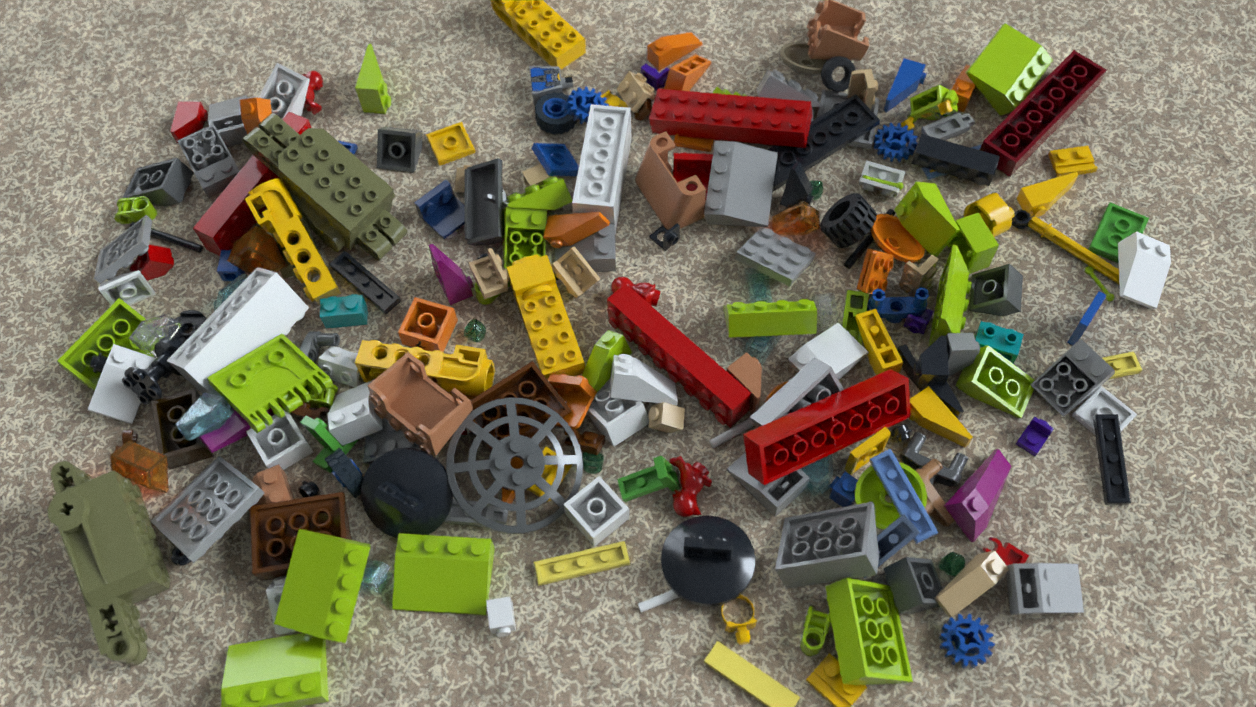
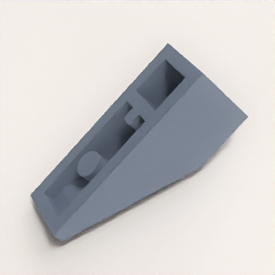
M905 514L877 535L878 567L920 534V531Z

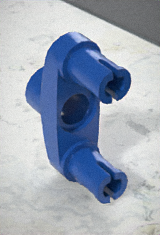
M921 287L916 290L914 297H885L883 290L875 289L872 292L871 299L868 301L867 311L876 309L880 318H884L890 323H899L903 318H907L908 314L920 316L926 311L929 292L926 288Z

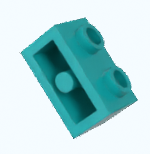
M363 295L330 296L320 299V319L326 329L368 325V306Z
M981 321L975 333V340L979 343L980 348L988 345L1014 364L1018 357L1024 334L1014 329L996 326L991 322Z

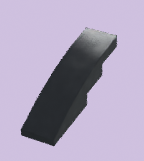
M906 344L899 346L897 351L903 361L902 368L920 391L929 386L954 416L960 420L964 410L948 382L946 381L945 385L918 384L917 376H914L913 372L916 360Z

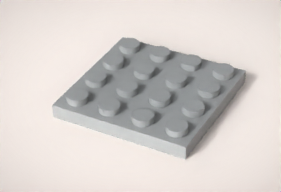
M218 456L151 522L194 563L217 540L222 538L224 533L234 523L239 521L242 515L251 506L255 505L265 493L222 457Z

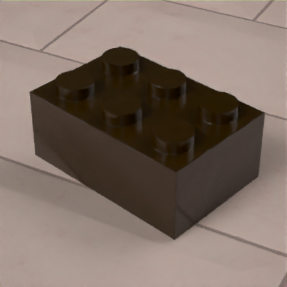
M196 389L151 401L159 458L169 470L214 457L213 453L209 451L199 438V435L209 425L204 399Z

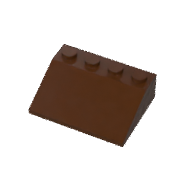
M533 361L471 400L472 411L486 403L504 398H524L539 402L551 408L562 418L572 411ZM506 404L490 408L476 416L472 421L484 428L494 420L508 417ZM515 404L517 416L534 419L543 425L551 417V415L536 407ZM518 423L519 435L531 439L538 432V429L531 425ZM509 424L498 426L489 433L500 441L510 436ZM482 440L480 443L491 453L493 448Z
M344 492L250 507L252 574L261 581L287 576L299 529L352 540Z

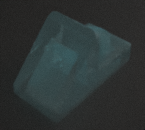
M745 268L750 303L757 301L771 303L772 296L769 276L753 268Z
M367 560L361 585L381 594L392 576V573L388 571L390 566L384 562Z

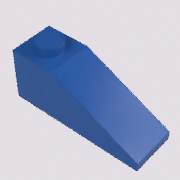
M906 58L903 59L887 96L884 112L890 111L917 91L919 84H923L927 73H924L926 64Z

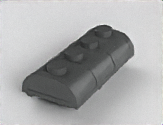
M499 158L465 169V240H467L469 245L485 246L503 241V162Z

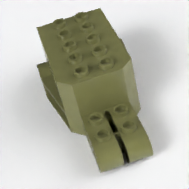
M271 113L258 127H255L242 139L251 154L283 180L302 214V218L308 222L314 233L332 250L338 252L344 246L351 250L358 244L370 256L380 261L393 248L392 245L395 246L408 233L405 226L389 213L392 210V201L395 197L394 189L325 129L308 128L299 135L279 116Z
M58 462L51 470V479L56 494L52 495L53 500L50 502L47 510L48 518L51 523L58 526L80 586L100 654L111 660L128 665H139L147 657L148 650L145 641L148 638L144 628L140 627L138 621L140 612L137 606L133 604L170 589V576L158 546L141 490L129 478H124L114 470L92 479L89 474L70 462Z

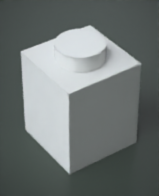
M510 596L486 600L491 633L502 637L510 635L511 631H515L513 602Z

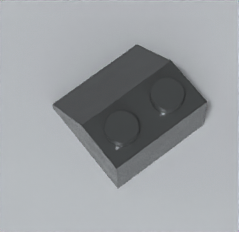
M387 126L379 128L377 137V168L415 172L422 150L423 130Z
M1006 264L972 274L970 311L997 316H1007L1021 312L1023 275L1012 265Z
M905 557L884 567L886 582L891 588L894 604L899 613L913 614L940 607L935 597L943 588L932 559Z

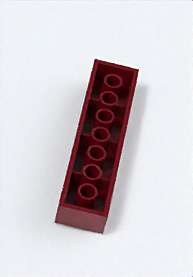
M1073 50L983 140L980 151L1000 156L997 169L1011 177L1100 85L1107 70Z

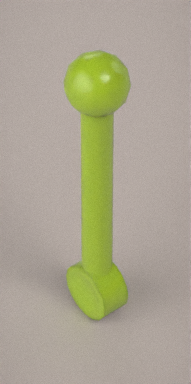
M862 175V178L899 188V190L904 187L902 182L894 183Z
M1087 266L1085 273L1090 275L1104 294H1106V300L1113 301L1115 296L1109 293L1093 273V267Z

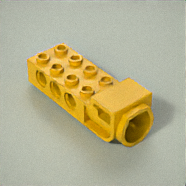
M490 0L495 14L550 66H558L562 70L586 53L585 38L544 0Z
M280 178L269 180L249 191V196L245 200L255 219L265 232L273 233L281 247L286 248L283 250V253L292 266L295 265L296 268L293 271L297 279L302 284L305 283L306 286L303 287V290L311 302L316 301L320 305V299L341 294L301 221L302 214L283 180ZM266 206L267 210L262 212L264 215L262 218L258 209ZM299 240L297 244L292 245L294 241ZM309 258L308 262L302 263L304 259ZM315 276H320L316 282H312Z
M536 254L514 261L511 266L506 268L539 370L547 380L550 374H566L568 376L582 374L585 369V362L559 293L548 256L540 257Z
M362 340L355 360V365L363 381L369 382L376 379L409 352L424 364L429 379L451 396H453L451 390L456 388L469 399H473L491 388L495 375L494 363L488 359L485 349L456 345L453 354H445L439 350L426 351L419 347H403L397 343L390 345L377 340Z

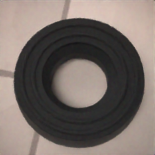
M842 56L830 58L824 64L821 71L822 83L827 89L834 92L847 90L851 73L856 71L854 64L848 58ZM842 67L845 72L842 80L835 82L832 73L835 68Z

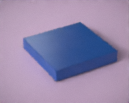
M534 143L531 147L548 176L578 175L579 165L565 144Z
M1100 291L1097 293L1067 343L1073 346L1079 341L1106 298V294Z

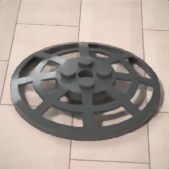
M504 398L486 403L472 411L454 432L447 451L446 472L454 499L472 520L496 532L524 534L548 526L565 512L563 504L576 495L580 488L583 475V458L574 432L558 413L548 406L533 400ZM506 404L508 417L494 420L484 428L472 421L484 411ZM515 404L536 407L545 411L551 417L543 425L534 419L517 416ZM557 422L568 433L576 455H563L557 438L550 431ZM518 423L531 425L537 428L538 432L531 439L519 435ZM509 424L510 436L500 441L489 433L498 426ZM467 428L476 435L470 447L468 462L454 464L457 442L464 429ZM545 436L552 443L556 455H543L538 444ZM483 440L493 448L489 460L475 461L477 449ZM514 457L520 458L523 462L522 468L514 469L510 464V460ZM544 465H557L556 477L552 485L541 477ZM564 465H577L575 483L570 495L565 500L556 491L563 477ZM489 469L495 482L488 490L479 481L476 470ZM469 471L473 486L482 496L473 507L467 503L461 494L455 479V473ZM534 484L545 493L538 499L525 503L524 490L532 487ZM501 488L515 491V504L503 502L494 496ZM549 498L560 507L546 519L526 525V510L542 505ZM488 503L503 510L516 511V526L496 523L482 516L480 512Z

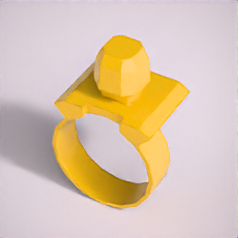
M740 595L737 598L747 601L753 611L752 618L742 624L731 621L727 622L723 615L725 604L721 607V617L726 624L725 631L729 633L735 632L737 643L739 645H746L750 642L749 629H753L756 626L757 620L754 618L752 602L747 597Z

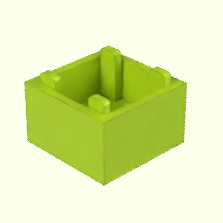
M979 213L956 220L955 222L960 231L948 243L947 247L952 249L953 245L958 246L969 274L988 268L999 244Z

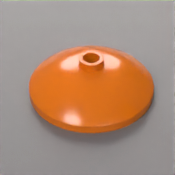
M888 214L876 216V221L870 231L873 240L882 252L894 255L893 259L904 263L908 261L912 263L918 262L924 256L925 248L901 225L899 218Z

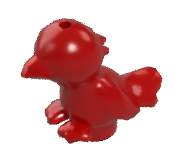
M312 70L306 74H301L310 79L303 108L316 115L321 112L322 106L314 102V92L323 87V77L318 71Z
M624 276L613 280L611 284L613 293L626 283L651 306H657L661 291L655 289V284L652 285L647 282L634 284L629 278Z
M682 456L671 458L669 463L680 471V483L682 486L681 492L675 489V494L672 495L674 511L681 517L702 515L697 505V495L704 486L708 488L712 486V480L708 477V469L697 461L693 465L686 463Z

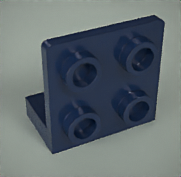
M444 180L414 202L419 217L443 239H446L465 224V205L455 197L452 186L447 180Z

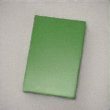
M1109 202L1088 250L1119 263L1118 242L1136 231L1143 234L1149 218Z

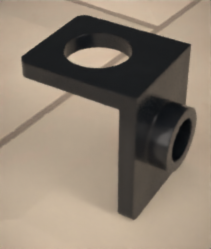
M677 223L669 230L662 225L650 235V239L666 251L679 241L680 225ZM661 232H665L663 241L657 238V235Z

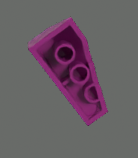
M430 244L429 251L432 265L449 304L453 305L472 297L474 284L471 277H466L463 270L434 244Z
M231 406L199 435V438L209 451L213 453L248 436L246 431L251 429V427ZM271 408L266 410L271 417L275 415Z
M995 449L944 505L970 542H974L987 528L1012 467L999 449Z

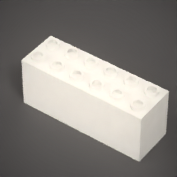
M591 104L572 201L573 214L600 212L610 221V224H615L616 234L632 138L630 108Z
M257 267L175 351L167 362L203 395L221 403L225 399L208 383L207 377L281 333L287 335L295 322L304 317L309 307L277 272Z

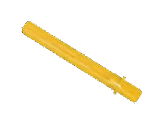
M1036 216L1030 219L1028 227L1041 234V238H1047L1120 285L1119 269L1053 228L1051 223L1047 224Z

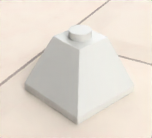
M139 270L113 277L111 280L102 282L98 287L111 306L118 298L130 306L156 294Z

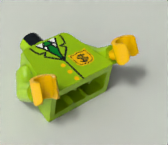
M938 84L911 97V113L905 121L900 123L901 127L907 125V130L909 131L915 127L913 123L918 118L939 120L948 115L956 114L958 111L956 91L949 90Z

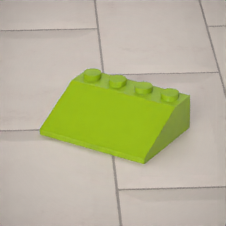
M1005 23L969 67L966 74L996 112L1002 116L1012 112L1027 97L1053 59L1043 46Z
M957 245L952 246L940 276L929 346L942 335L960 333V330H963L966 317H963V311H967L969 299L965 298L966 294L970 292L972 282L968 281L969 271Z
M118 298L57 362L69 374L95 391L101 373H94L93 368H90L94 355L98 356L100 353H103V356L108 357L113 344L154 357L156 355L154 350L155 344L163 337H167V335Z
M808 299L794 302L779 300L771 303L757 301L749 304L735 302L723 305L729 338L816 334L817 308L815 302Z
M299 529L274 624L318 638L346 643L370 551V544Z
M399 533L395 553L392 609L486 615V600L489 598L495 551L492 539Z
M845 578L825 586L843 684L876 685L913 682L900 616L894 604V596L890 586L852 578Z
M299 633L229 645L221 687V707H301L329 702L326 639Z

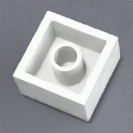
M285 410L284 417L280 419L278 416L273 415V424L270 426L265 424L266 428L261 432L256 433L252 428L246 431L267 468L279 464L284 470L313 453L290 413H287Z
M600 476L563 504L566 516L594 547L629 519V508Z

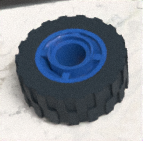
M561 92L548 93L540 97V100L536 102V124L542 131L544 130L548 134L556 135L567 133L570 129L574 128L577 120L574 121V115H569L570 109H566L569 95Z
M338 448L326 457L325 461L333 470L332 474L343 488L346 487L352 496L356 498L361 494L363 473L353 460L348 458Z

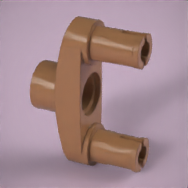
M934 458L921 469H916L915 471L922 478L926 487V512L941 525L948 527L955 520L944 507V501L930 483V479L943 469L942 464Z

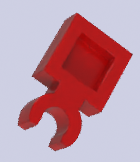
M989 537V540L994 543V549L990 550L984 547L982 549L984 553L995 550L1006 566L1025 563L1029 557L1028 554L1008 542H1005L1002 547L1001 541L993 537Z

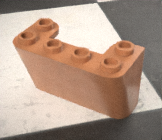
M835 0L819 2L815 9L816 14L814 18H810L807 24V29H809L807 37H809L807 43L809 46V58L829 60L832 57L842 56L850 61H861L869 48L867 37H864L862 42L857 40V36L866 22L865 13Z
M665 131L651 139L635 176V182L664 227L669 230L678 223L681 229L704 218L706 189L696 175L677 183L671 174L672 167L668 162V151L676 148V145ZM688 184H695L698 188L695 191H689L686 189V186Z
M409 352L368 385L371 394L369 398L375 405L374 411L381 419L386 418L395 431L400 430L403 432L405 438L410 443H416L419 445L420 450L431 454L433 457H436L473 410L471 400L456 388L451 390L453 395L451 396L429 379L424 364Z

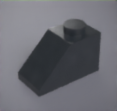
M798 162L790 170L780 205L803 213L806 207L810 208L814 196L811 195L813 187L803 167Z
M942 335L920 355L918 362L914 363L913 372L914 376H917L918 384L945 385L949 377L946 336Z

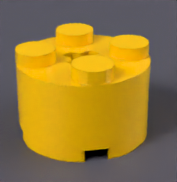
M998 193L988 194L967 205L963 214L966 217L979 213L994 238L1010 229L1012 218L1015 215L1014 210L1008 207Z

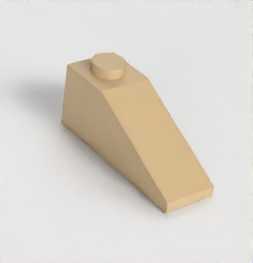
M995 550L977 554L935 597V600L949 618L953 617L994 586L1006 574L1009 568Z

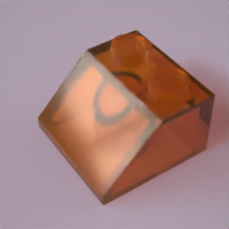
M256 226L235 241L227 259L228 262L248 274H251L257 267L278 272L285 265L274 237Z
M132 441L126 442L110 455L111 471L114 470L124 478H129L130 481L148 489L167 493L169 490L167 456Z

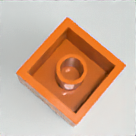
M414 297L398 334L403 345L419 347L426 351L439 350L444 352L458 319L454 308Z

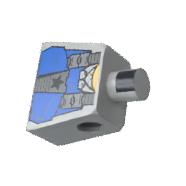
M529 66L534 106L537 105L536 102L540 100V97L548 93H563L562 89L574 88L572 76L561 77L558 66Z

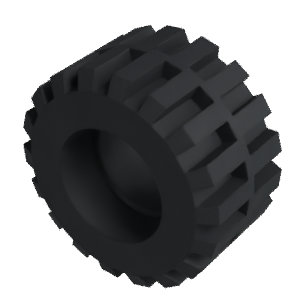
M852 193L841 198L830 207L820 223V229L837 247L846 248L861 240L870 231L876 221L877 213L859 193Z

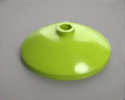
M899 462L925 508L927 492L922 478L910 466ZM870 466L858 479L855 488V503L857 505L873 502L876 528L884 530L897 520L900 515L893 502L889 503L885 500V496L888 493L874 468Z

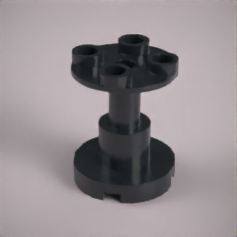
M163 337L154 346L157 358L151 363L152 369L148 372L136 367H129L125 370V377L122 378V383L125 387L131 389L143 404L147 405L151 401L162 398V390L157 383L162 377L168 378L173 373L182 376L167 362L183 344L178 340L172 342L169 340L170 337Z

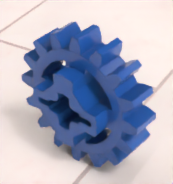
M585 86L584 90L580 87L577 88V91L572 90L571 95L567 99L566 109H570L568 114L574 115L573 120L579 119L582 125L584 122H588L591 104L609 106V104L605 103L606 97H600L601 92L595 93L594 88L590 91Z
M890 123L889 127L883 125L882 130L878 129L874 137V149H878V155H884V160L887 157L890 158L891 162L894 159L901 162L902 158L908 160L909 156H913L918 144L916 142L917 136L913 135V130H907V125L901 127L900 123L897 126Z
M961 614L956 616V620L952 617L949 618L947 621L948 625L944 624L941 628L945 633L939 635V639L944 641L940 645V649H947L948 651L945 654V658L952 656L954 658L952 664L955 665L959 661L964 669L968 663H970L972 669L976 668L978 663L983 665L986 662V658L993 654L989 649L995 646V643L989 641L994 636L993 633L986 632L989 625L981 626V618L978 617L974 621L971 614H968L965 619ZM959 626H967L968 628L962 629ZM965 637L969 639L968 645L964 643ZM973 653L975 656H965V654Z

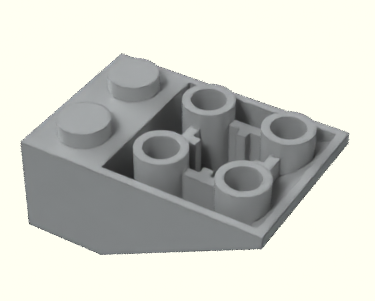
M775 69L773 71L767 70L756 89L759 97L811 101L812 107L820 106L815 92L808 88L806 90L801 89L800 84L793 79L787 81L783 74Z
M247 95L209 105V126L215 125L226 147L243 143L242 139L247 135L240 109V99H248Z
M214 124L177 141L208 198L223 192L239 173L236 163Z
M1080 339L1039 376L1031 386L1064 417L1115 374V370Z
M746 453L727 468V471L774 517L807 488L810 479L801 469H798L763 485L748 474Z
M1022 563L1007 566L1009 568L1006 572L1010 615L1084 613L1078 564Z

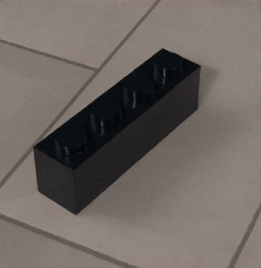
M921 134L911 164L952 175L959 179L976 182L979 185L990 186L1000 156Z

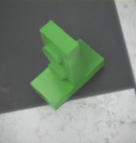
M305 416L300 422L324 447L312 462L329 473L333 470L327 464L325 458L338 448L346 455L358 441L355 440L342 446L329 430H326V423L317 417L314 420Z
M662 455L653 458L654 466L617 479L622 500L627 502L666 487L672 492L675 489L680 490L681 487L676 469Z

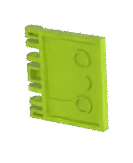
M282 333L207 377L208 383L248 422L256 433L266 428L265 424L267 426L273 424L272 417L266 410L271 408L274 414L281 419L285 416L284 410L290 413L303 405L301 399L305 402L311 400L309 392L304 388L306 385H309L311 390L317 395L333 386L331 378Z

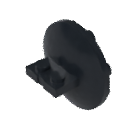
M398 448L386 452L370 465L362 481L361 499L368 518L379 530L394 538H398L399 533L417 535L433 533L446 520L452 507L453 495L448 483L446 469L431 454L419 449Z
M697 516L682 522L668 535L662 548L661 567L668 586L677 596L698 606H719L736 599L746 590L755 570V552L747 534L735 523L718 516Z

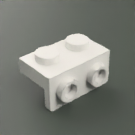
M866 161L862 175L898 183L903 181L905 171ZM862 176L859 180V185H862L864 190L873 192L876 189L882 191L881 194L884 196H898L899 188L862 178Z
M331 346L318 358V367L322 371H328L331 380L352 387L359 385L360 373L355 365L358 353Z

